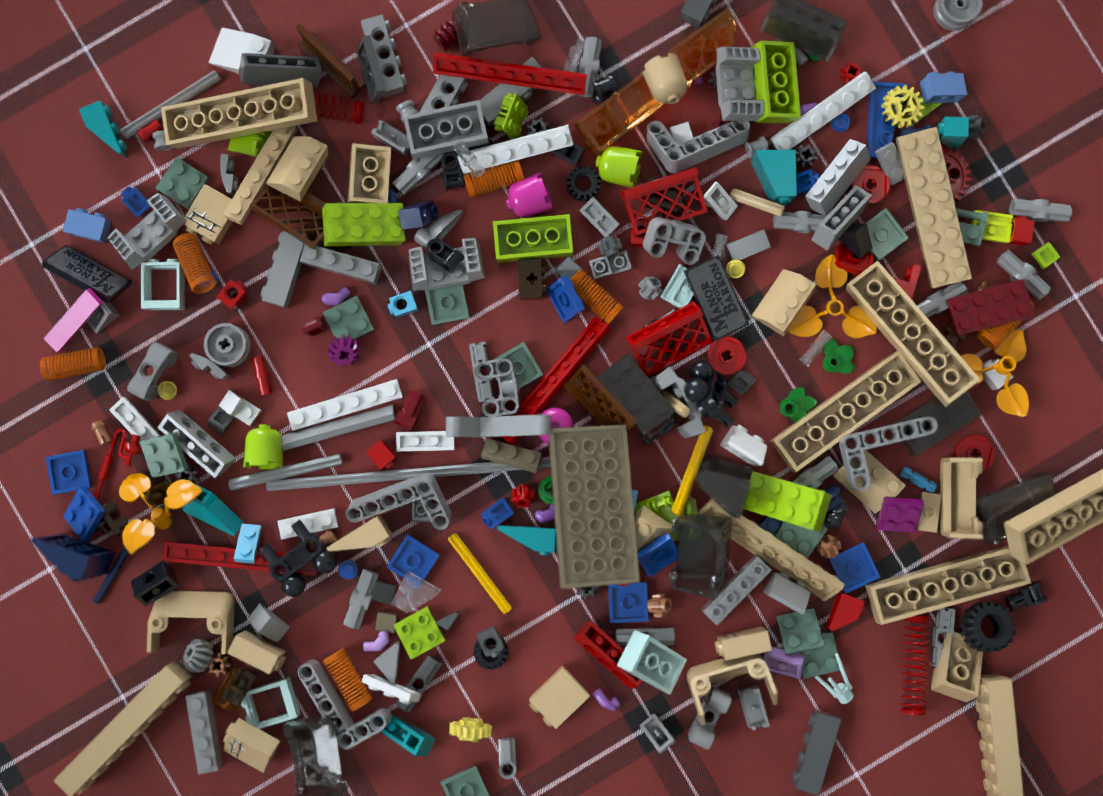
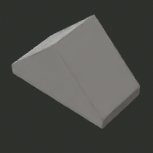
M103 301L104 303L87 321L96 334L120 317V314L111 303Z
M261 603L248 618L259 634L276 642H279L290 628L288 624Z
M400 641L394 643L374 660V663L390 683L397 681Z
M655 713L639 725L660 754L676 742L673 735Z

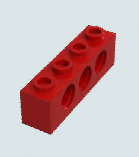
M591 620L583 624L573 639L629 689L637 688L643 680L617 666L624 649Z

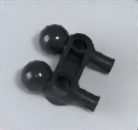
M703 359L694 361L689 369L692 379L684 387V394L687 400L696 403L698 411L704 417H715L725 428H728L733 424L734 418L723 409L724 402L729 408H732L737 404L738 399L728 390V382L724 375L718 371H713L710 362Z
M300 519L291 525V528L301 539L299 545L283 557H279L269 543L260 549L261 553L270 563L268 569L271 576L281 583L283 593L289 597H298L305 591L306 582L304 577L294 572L311 559L314 569L322 574L332 572L337 565L335 554L332 551H328L322 538L317 536L316 533H310ZM310 541L317 543L318 548L316 551L309 549L308 544ZM278 565H283L286 568L285 574L278 572Z

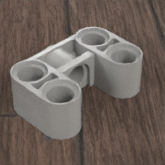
M655 217L648 225L643 240V248L652 257L659 258L665 253L668 242L678 244L677 256L686 264L693 265L700 257L706 236L695 225L678 220Z
M154 342L148 349L134 378L130 381L127 391L145 401H153L158 394L156 382L165 367L171 368L175 364L179 354L161 343ZM152 366L154 372L151 376H148L147 369Z
M502 358L479 363L476 368L477 375L483 379L496 378L500 392L498 399L488 400L483 404V413L488 417H497L518 412L520 408L519 389L513 362ZM503 362H508L510 365V370L506 373L500 370V365ZM484 365H489L491 368V372L487 376L481 373V368ZM509 400H513L516 404V408L513 411L506 409V403ZM489 403H494L497 407L494 414H490L487 411Z
M711 686L701 706L704 713L711 711L713 716L710 719H705V725L702 726L697 714L688 732L690 742L707 750L710 749L715 737L714 726L721 713L725 714L730 706L731 697L729 693Z

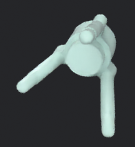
M836 653L835 657L845 684H836L832 678H828L834 687L833 690L819 676H815V678L841 704H846L853 699L854 695L851 692L853 687L848 680L839 654Z

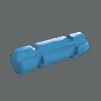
M908 467L902 469L900 473L902 478L910 479L909 482L922 489L926 488L925 490L929 493H933L936 490L937 484L935 482L928 481V478L915 471L911 472L912 470Z

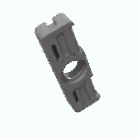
M485 342L469 345L479 402L495 399V397H492L494 396L492 382H490L492 379H483L476 372L478 364L488 360L487 350L484 347L486 345ZM484 365L483 367L487 368V375H489L491 368L489 365Z
M944 607L937 609L936 627L933 628L932 646L935 648H933V663L930 664L937 668L943 651L942 648H944V643L939 642L938 636L942 632L947 634L949 632L952 635L948 663L949 669L951 666L955 610Z

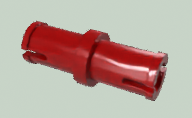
M264 356L251 358L256 374L254 379H257L260 396L271 394L272 391L268 379L270 374L266 370Z

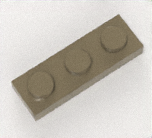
M486 439L481 458L537 473L542 453Z

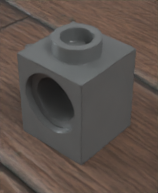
M495 625L477 633L476 636L486 657L491 655L493 658L502 654L501 650L505 646ZM494 638L497 641V645L495 647H488L486 640Z

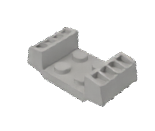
M717 48V64L715 68L718 103L721 108L723 121H758L764 115V101L756 100L753 65L760 61L759 48Z
M159 193L147 200L153 211L131 231L124 235L116 228L108 237V240L131 270L142 262L150 260L177 235V231L186 222V219L170 200Z
M476 238L462 239L463 247L456 248L464 255V259L455 266L453 273L446 271L440 265L431 261L428 253L424 254L422 246L409 249L408 258L413 291L442 289L469 284L472 281L485 278L480 244Z
M668 367L653 379V384L657 392L671 385L673 389L671 394L690 409V413L687 414L690 421L677 427V430L684 439L704 433L705 429L701 421L702 414L698 411L696 403L687 400L684 394L685 381L678 378L673 370Z

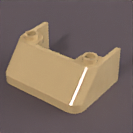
M941 458L940 531L942 536L949 538H983V534H979L982 533V522L978 521L976 517V478H978V474H982L981 462H983V458Z
M172 590L154 602L148 619L147 652L151 653L160 648V632H163L168 627L169 617L207 618L208 630L213 634H222V654H227L233 642L235 600L233 595L229 592Z
M759 653L730 660L721 658L691 667L687 671V682L702 726L705 725V718L699 697L709 693L712 683L746 673H749L755 679L764 678L773 705L777 704V691L766 662Z

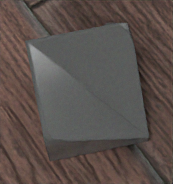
M568 256L555 272L560 277L567 275L569 280H571L582 268Z

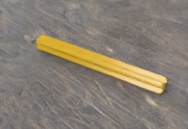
M704 426L705 432L699 434L671 510L675 515L681 516L713 432V429L709 426Z
M452 534L448 538L449 542L503 614L508 613L512 609L511 605L458 534Z

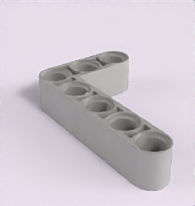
M652 121L647 126V143L666 170L671 173H677L747 142L750 123L749 121H731L678 145L661 122Z
M551 415L446 417V437L551 435Z
M922 417L843 436L840 439L839 446L849 486L857 491H864L870 486V476L863 450L933 434L938 427L937 421L932 417ZM924 421H927L930 425L928 431L923 429ZM905 425H908L911 429L908 436L903 431ZM887 429L892 433L890 440H887L884 436ZM867 434L873 437V442L870 445L865 441ZM849 438L854 441L852 449L846 446V441ZM854 457L859 461L856 468L851 466V460ZM859 476L863 479L861 487H858L855 483L856 478Z
M423 473L352 500L346 510V517L351 522H359L420 499L432 525L436 529L443 530L448 527L452 512L435 477L430 473ZM425 482L429 484V487L423 486L422 483ZM404 489H409L412 493H407ZM387 496L394 497V500L389 499ZM430 499H434L438 503H432ZM370 502L376 503L377 506L371 505ZM353 508L358 509L360 512H355ZM438 516L445 517V520H441Z
M311 659L299 667L298 676L341 748L350 749L382 731L391 722V712L381 708L355 723L321 664L317 660ZM307 667L312 670V674L308 672ZM317 684L322 687V691L318 689ZM327 701L332 704V707L327 705ZM378 716L383 719L384 723L378 720ZM336 718H339L342 724L338 723ZM362 726H365L368 732H365L362 729ZM346 735H349L352 741L348 740Z

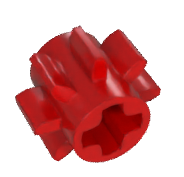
M847 61L845 67L839 69L842 72L839 79H843L844 85L860 75L863 68H859L858 62L850 64Z
M520 484L516 489H512L511 502H515V505L519 508H527L530 503H534L535 490H531L529 485Z

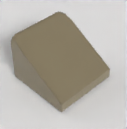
M378 611L375 630L394 634L395 628L393 625L397 623L398 614Z

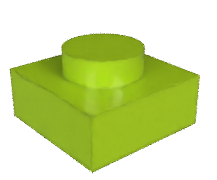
M1047 242L1031 254L1042 269L1060 258L1050 242Z

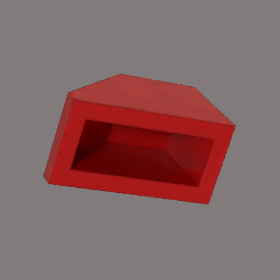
M838 592L825 628L834 631L858 620L865 609L864 601Z

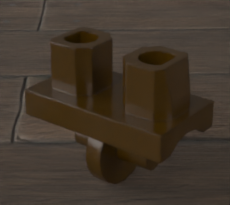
M166 480L151 487L145 493L148 504L157 507L165 503L164 499L168 497L167 489L176 480L171 482Z
M110 501L102 506L106 511L103 516L105 520L100 521L95 532L101 530L106 535L110 532L106 527L109 525L117 537L123 534L121 531L129 523L123 515L115 521L112 520L110 516L119 509L113 501Z
M238 666L221 699L239 707L255 680L256 674Z

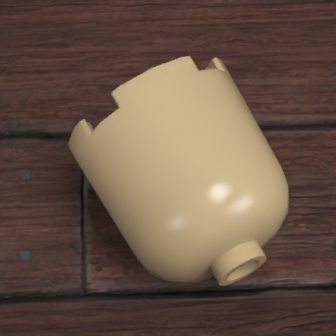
M668 53L669 57L664 58L658 55L644 65L643 76L653 98L657 102L675 104L684 96L687 90V81L681 63L676 54Z

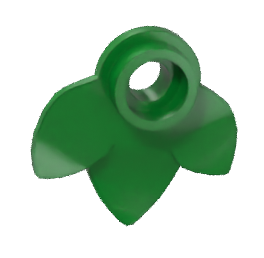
M834 338L828 341L824 347L825 358L823 359V368L830 373H836L837 371L842 374L851 373L855 369L854 364L850 362L854 356V347L851 345L839 346Z
M797 387L791 390L788 398L783 399L779 404L781 414L790 417L794 423L805 416L807 411L817 403L811 396L804 395V387ZM787 404H791V408L789 410L785 409Z

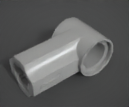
M515 738L498 739L499 773L504 779H511L517 771ZM510 764L514 770L511 773H506L503 770V766Z

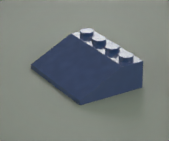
M62 533L32 537L30 541L62 574L67 575L69 580L75 582L108 574L115 555V551L88 542H82V540Z

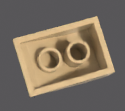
M380 515L327 547V550L368 548L376 545L382 547L391 541L390 537L394 534L383 516Z
M948 632L943 641L944 648H942L943 651L938 666L933 671L931 690L968 702L978 697L983 652L969 647L971 643H965L964 639L966 637L954 632L951 666L948 669L952 635Z

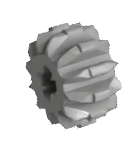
M193 639L184 651L183 666H185V669L191 672H204L212 660L213 646L211 643L204 639Z

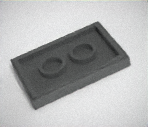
M367 35L363 36L356 53L370 102L378 104L386 89L371 37Z

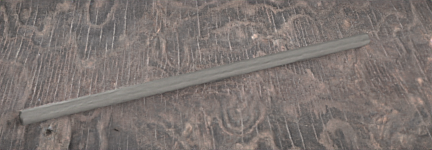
M550 457L541 458L538 468L551 467ZM497 462L283 479L266 482L267 491L407 480L423 473H430L434 477L523 469Z

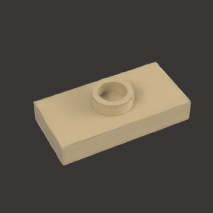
M921 492L920 499L923 500L924 507L917 530L937 533L941 494Z

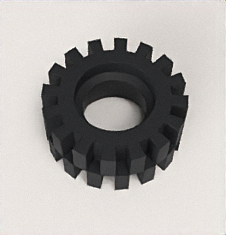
M581 165V167L577 166L574 170H571L567 178V190L575 200L578 199L580 202L586 200L588 202L592 197L595 198L601 188V179L595 168L592 169L591 166L585 167V165ZM580 177L590 179L591 187L588 190H580L577 187L576 182Z
M501 637L505 646L501 650L502 654L493 659H489L484 655L479 640L476 641L473 656L480 667H484L486 670H495V668H500L506 662L509 650L504 638ZM488 638L486 644H494L496 646L497 641L494 638Z

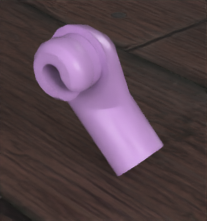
M381 631L375 641L364 642L363 650L381 651L389 643L388 632Z

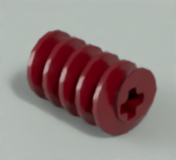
M461 10L457 11L458 17L452 15V21L446 20V26L441 24V31L435 29V36L432 35L436 43L445 52L448 51L447 44L454 47L452 40L459 42L458 35L465 38L463 31L471 33L469 26L474 27L467 15Z

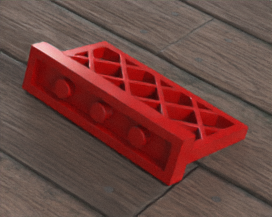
M697 167L620 191L635 236L647 231L648 225L654 218L657 210L666 214L665 219L671 217L673 218L671 220L678 221L708 212L697 177L699 175ZM693 180L695 189L690 194L683 189L687 182ZM671 187L679 190L674 200L665 196ZM682 192L690 196L686 206L677 202ZM652 193L661 196L656 206L647 202ZM663 198L672 202L668 212L659 208ZM693 198L700 202L701 210L693 211L689 209ZM638 199L643 202L638 212L631 208L629 201ZM645 204L654 208L650 218L641 214ZM675 204L684 209L680 217L671 215ZM639 216L648 220L646 227L638 230L636 225Z
M694 301L626 337L645 378L713 342L702 317V311ZM698 318L697 327H689L690 323ZM682 329L679 337L672 336L675 330ZM687 330L694 332L691 340L684 339ZM699 333L705 335L706 339L700 342L695 341ZM666 338L662 346L655 345L658 339ZM670 339L677 341L674 349L667 348ZM682 342L688 343L687 349L679 351ZM645 346L649 347L646 355L638 353L639 349ZM653 348L660 350L657 358L650 357ZM665 351L672 353L667 360L662 359ZM648 360L654 361V366L646 370L645 366Z

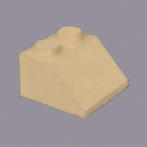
M644 505L634 515L637 552L654 542L659 536H663L666 533L670 534L675 528Z

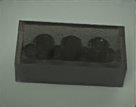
M773 0L760 31L784 42H794L795 47L829 62L848 21L803 0Z
M628 353L598 376L599 381L637 420L635 426L646 440L677 418L674 408Z
M967 392L947 407L934 395L890 423V425L922 417H932L937 421L938 427L933 434L901 441L910 456H918L979 417L981 413ZM924 421L923 429L928 431L930 425L927 421ZM905 425L903 429L904 434L908 436L911 432L908 425Z

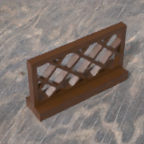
M299 23L295 27L302 38L298 46L309 57H318L322 70L353 99L366 86L365 83L313 32L309 33Z
M268 185L254 199L249 208L314 250L324 238L323 228H318L317 221H323L322 208L326 203L308 191L301 202L278 191L280 196L270 197L269 192L274 188ZM291 200L296 203V206L286 207L285 201ZM281 201L283 207L272 208L271 202ZM260 202H268L269 208L262 209L257 205ZM301 211L310 212L312 217L302 218ZM284 212L285 219H277L273 213ZM287 212H298L299 218L288 219ZM303 222H313L314 228L304 229ZM289 223H300L301 229L294 230L290 227ZM316 233L317 238L312 242L306 238V234Z
M585 365L580 367L563 385L565 390L599 426L626 425L628 431L637 423V420Z

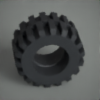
M985 602L972 605L970 609L964 611L966 615L961 616L960 620L963 621V623L959 624V628H963V632H960L961 636L966 637L964 639L966 644L971 643L969 647L977 649L979 652H994L1007 648L1009 646L1008 643L1013 641L1011 636L1016 633L1013 630L1016 624L1011 620L1013 619L1012 614L1008 615L1009 610L1002 608V605L999 603ZM984 616L990 618L994 624V633L991 638H987L981 630V621Z

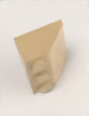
M294 136L266 184L301 202L328 157V146L312 137Z
M352 144L348 203H388L391 147Z
M783 269L752 314V317L784 337L815 292L816 284L801 274Z
M863 450L870 476V486L868 489L857 491L849 486L844 463L838 467L839 470L833 473L832 476L876 514L881 509L884 497L895 498L906 485L867 450ZM854 457L851 460V466L856 468L859 461ZM860 476L855 481L858 487L863 485V479Z

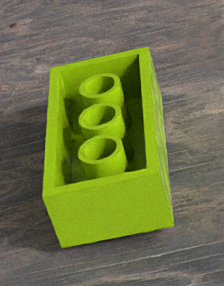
M761 40L750 47L759 48L760 61L753 65L756 100L764 101V115L756 123L789 124L801 118L794 42Z
M326 203L322 208L324 246L401 245L405 242L404 229L402 230L398 210L403 208V203Z
M570 214L493 221L497 263L573 256Z
M753 471L742 509L821 533L832 495Z

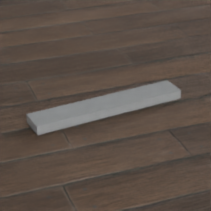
M389 405L282 435L283 450H288L392 421L395 419L394 407Z

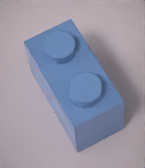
M952 71L938 74V72H931L920 81L923 103H956L967 95L963 73Z
M76 208V211L68 209L63 232L106 244L112 223L106 219V215L96 212L94 215L87 214V210Z

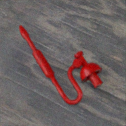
M120 428L114 433L108 455L105 456L98 478L100 480L97 490L94 493V497L98 502L103 481L108 477L113 459L111 455L118 434L120 432L123 433L118 451L119 456L126 461L123 465L130 467L132 466L133 455H137L142 451L141 446H138L141 436L133 434L131 442L127 443L125 442L127 438L125 429ZM123 447H124L125 452L128 453V454H123V453H122Z

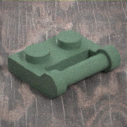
M956 208L958 217L980 221L979 226L959 222L963 243L980 247L989 213H978Z

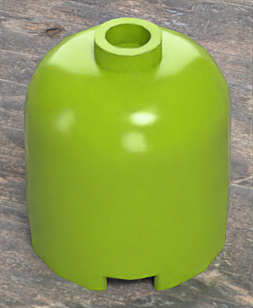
M617 146L607 147L603 151L602 156L598 155L596 160V167H599L600 177L610 183L629 188L634 187L641 165H638L639 158H642L643 152Z
M259 425V428L249 431L245 439L243 467L251 469V466H259V470L277 469V467L282 469L283 438L280 432L271 429V425Z

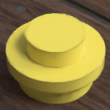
M738 259L731 260L726 266V272L731 278H739L745 273V265Z
M164 381L158 385L157 391L161 398L171 400L176 396L177 387L173 382Z

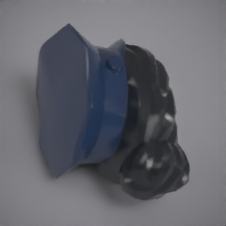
M833 486L822 490L832 495L823 525L831 529H838L849 507L848 502L840 495V488Z

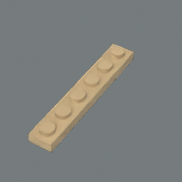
M291 126L271 132L223 214L225 218L240 225L243 224L251 210L249 208L250 204L262 192L266 182L297 132L296 127Z

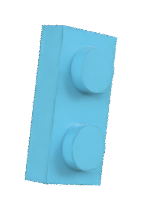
M242 523L234 555L235 562L255 563L262 531L261 525Z

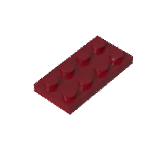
M1024 279L946 300L957 337L1035 316Z

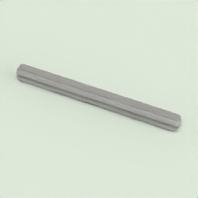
M212 71L123 127L120 130L122 135L126 139L140 131V128L143 129L155 119L162 118L161 107L189 101L221 80L219 74L216 71Z
M340 454L285 466L282 469L277 468L230 479L228 482L230 490H237L342 464V457Z

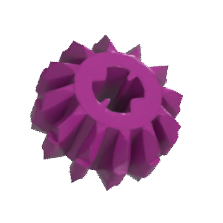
M343 334L340 339L334 337V342H329L327 350L330 361L335 362L337 367L343 364L345 368L348 363L353 366L354 360L359 359L361 352L357 340H352L351 335L345 338Z

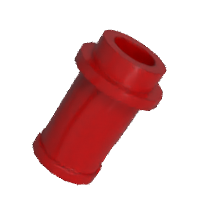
M155 119L145 128H140L138 135L144 142L150 141V138L153 137L152 133L161 131L163 128Z

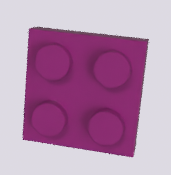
M884 497L876 524L877 530L916 533L924 507L923 500Z

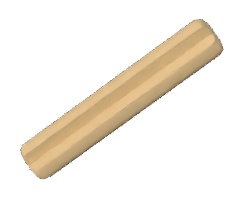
M733 189L730 193V197L734 201L777 216H782L784 213V205L738 189Z
M662 390L659 397L678 414L687 417L690 409L670 392Z

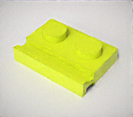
M975 210L973 212L983 213L987 211ZM988 212L989 215L982 240L1005 244L1010 243L1013 215ZM972 219V225L979 226L980 221Z

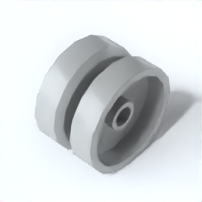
M936 0L933 7L934 17L942 28L950 31H959L966 28L980 13L983 1Z
M221 323L212 327L207 332L204 338V350L212 362L225 367H236L248 360L252 352V342L250 336L243 329L232 324Z

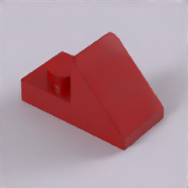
M917 264L906 268L903 275L905 281L893 278L911 300L913 299L921 266Z

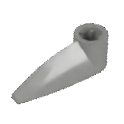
M463 210L448 213L432 222L426 228H420L415 234L414 241L427 249V243L431 239L438 238L442 241L464 214Z

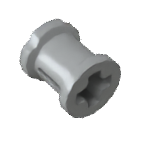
M764 136L751 143L745 142V150L750 159L757 150H769Z

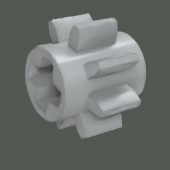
M646 276L638 284L641 288L639 291L640 295L647 300L651 298L655 300L663 292L660 289V280L653 276Z

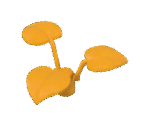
M829 255L822 260L815 272L817 285L820 288L829 287L832 300L826 304V310L816 314L813 307L805 305L789 328V333L799 337L813 336L823 326L822 321L818 317L829 313L835 316L842 314L846 317L842 322L844 332L850 337L861 338L876 334V325L860 306L851 307L847 314L843 310L842 302L836 300L832 287L839 288L844 285L847 280V271L835 265V255Z
M1023 330L1012 331L1003 340V343L994 350L998 356H1002V359L993 366L982 369V361L976 355L964 354L961 356L980 378L977 384L983 380L982 373L996 369L1000 375H1006L1005 389L997 394L996 401L998 407L1007 414L1020 417L1027 415L1029 400L1026 390L1017 383L1008 386L1009 379L1012 376L1011 371L1015 369L1016 362L1021 361L1026 355Z
M141 473L129 475L120 486V497L126 502H133L141 496L152 512L151 520L145 519L142 522L135 519L125 527L123 542L126 549L133 555L154 537L155 527L159 529L168 528L172 523L169 508L178 509L187 505L203 492L202 489L188 480H178L167 489L168 497L164 499L165 510L162 508L155 509L154 506L148 504L144 493L151 489L150 479Z

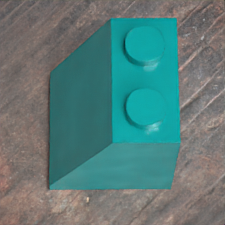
M757 150L751 158V164L769 201L787 206L797 196L796 150Z

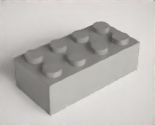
M479 100L403 116L413 159L488 143Z

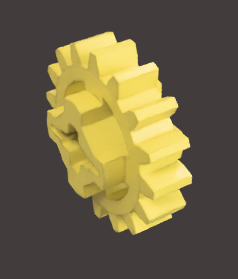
M904 85L901 89L899 86H896L894 90L891 89L887 93L888 95L883 98L885 103L881 107L885 108V111L882 112V115L888 116L886 122L892 120L891 126L898 123L899 128H902L904 124L906 127H909L912 123L915 124L918 121L917 118L923 115L920 111L925 106L920 105V103L924 100L918 99L920 92L914 94L913 87L907 90V85Z
M463 717L459 722H450L449 734L459 737V740L479 742L483 737H491L492 725L483 724L484 722L479 718Z

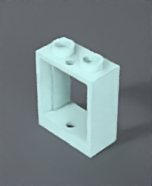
M150 259L148 262L141 263V309L146 311L185 310V273L178 259H167V262ZM152 270H177V300L152 301Z
M290 677L249 689L241 703L242 707L246 709V722L258 729L297 718L301 714ZM280 686L287 713L259 721L252 694Z

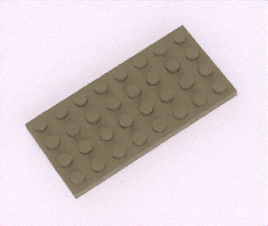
M626 425L551 429V435L548 436L560 589L640 582Z

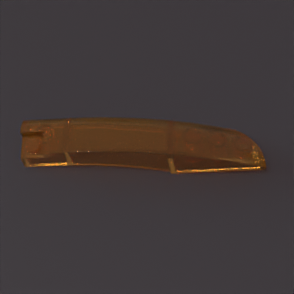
M727 8L661 57H669L668 53L677 55L687 81V87L717 64V48L733 47L736 26L730 10ZM641 73L606 101L579 119L574 127L585 140V146L593 153L599 154L665 104L659 103L653 98L643 73Z

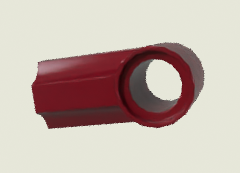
M411 390L403 408L399 410L394 423L412 431L427 397Z

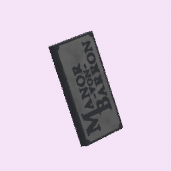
M64 245L42 261V267L83 290L90 288L101 300L107 303L113 301L131 286V280L68 245Z
M719 255L713 256L683 271L714 341L749 325Z

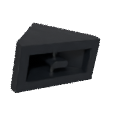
M852 223L838 239L859 259L873 249L867 224Z

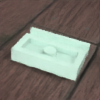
M681 264L678 265L660 296L661 299L666 300L679 309L687 305L693 296L683 273L688 268L683 267Z

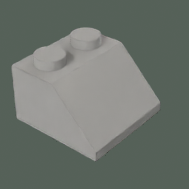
M781 571L779 574L773 572L763 593L804 615L811 593L806 590L807 586L799 581H796V583L789 580L790 576Z

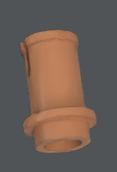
M102 420L91 424V430H94L100 445L106 444L105 440L107 443L112 441L105 427L106 422L103 423Z
M326 530L324 534L319 536L322 538L325 546L330 543L333 544L337 540L333 530ZM311 541L314 550H317V543Z

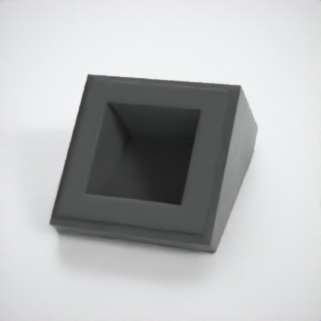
M742 367L728 382V385L742 396L754 384L756 378Z
M218 407L208 419L207 426L223 436L235 419V416L229 415L221 407Z
M378 580L371 600L391 604L396 585Z
M455 611L444 616L435 623L445 630H449L458 617L459 612Z

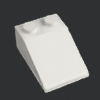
M222 28L209 63L239 74L241 53L273 55L276 47L271 40Z
M739 424L737 427L735 425L731 426L720 446L752 466H761L767 449V445L763 444L764 440L757 435L752 437L747 434L748 430Z

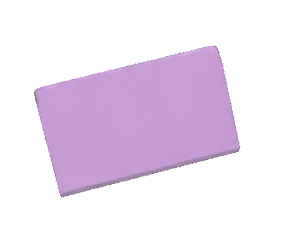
M772 646V651L764 652L763 659L769 671L798 679L801 678L805 655L798 653L786 655L783 649Z

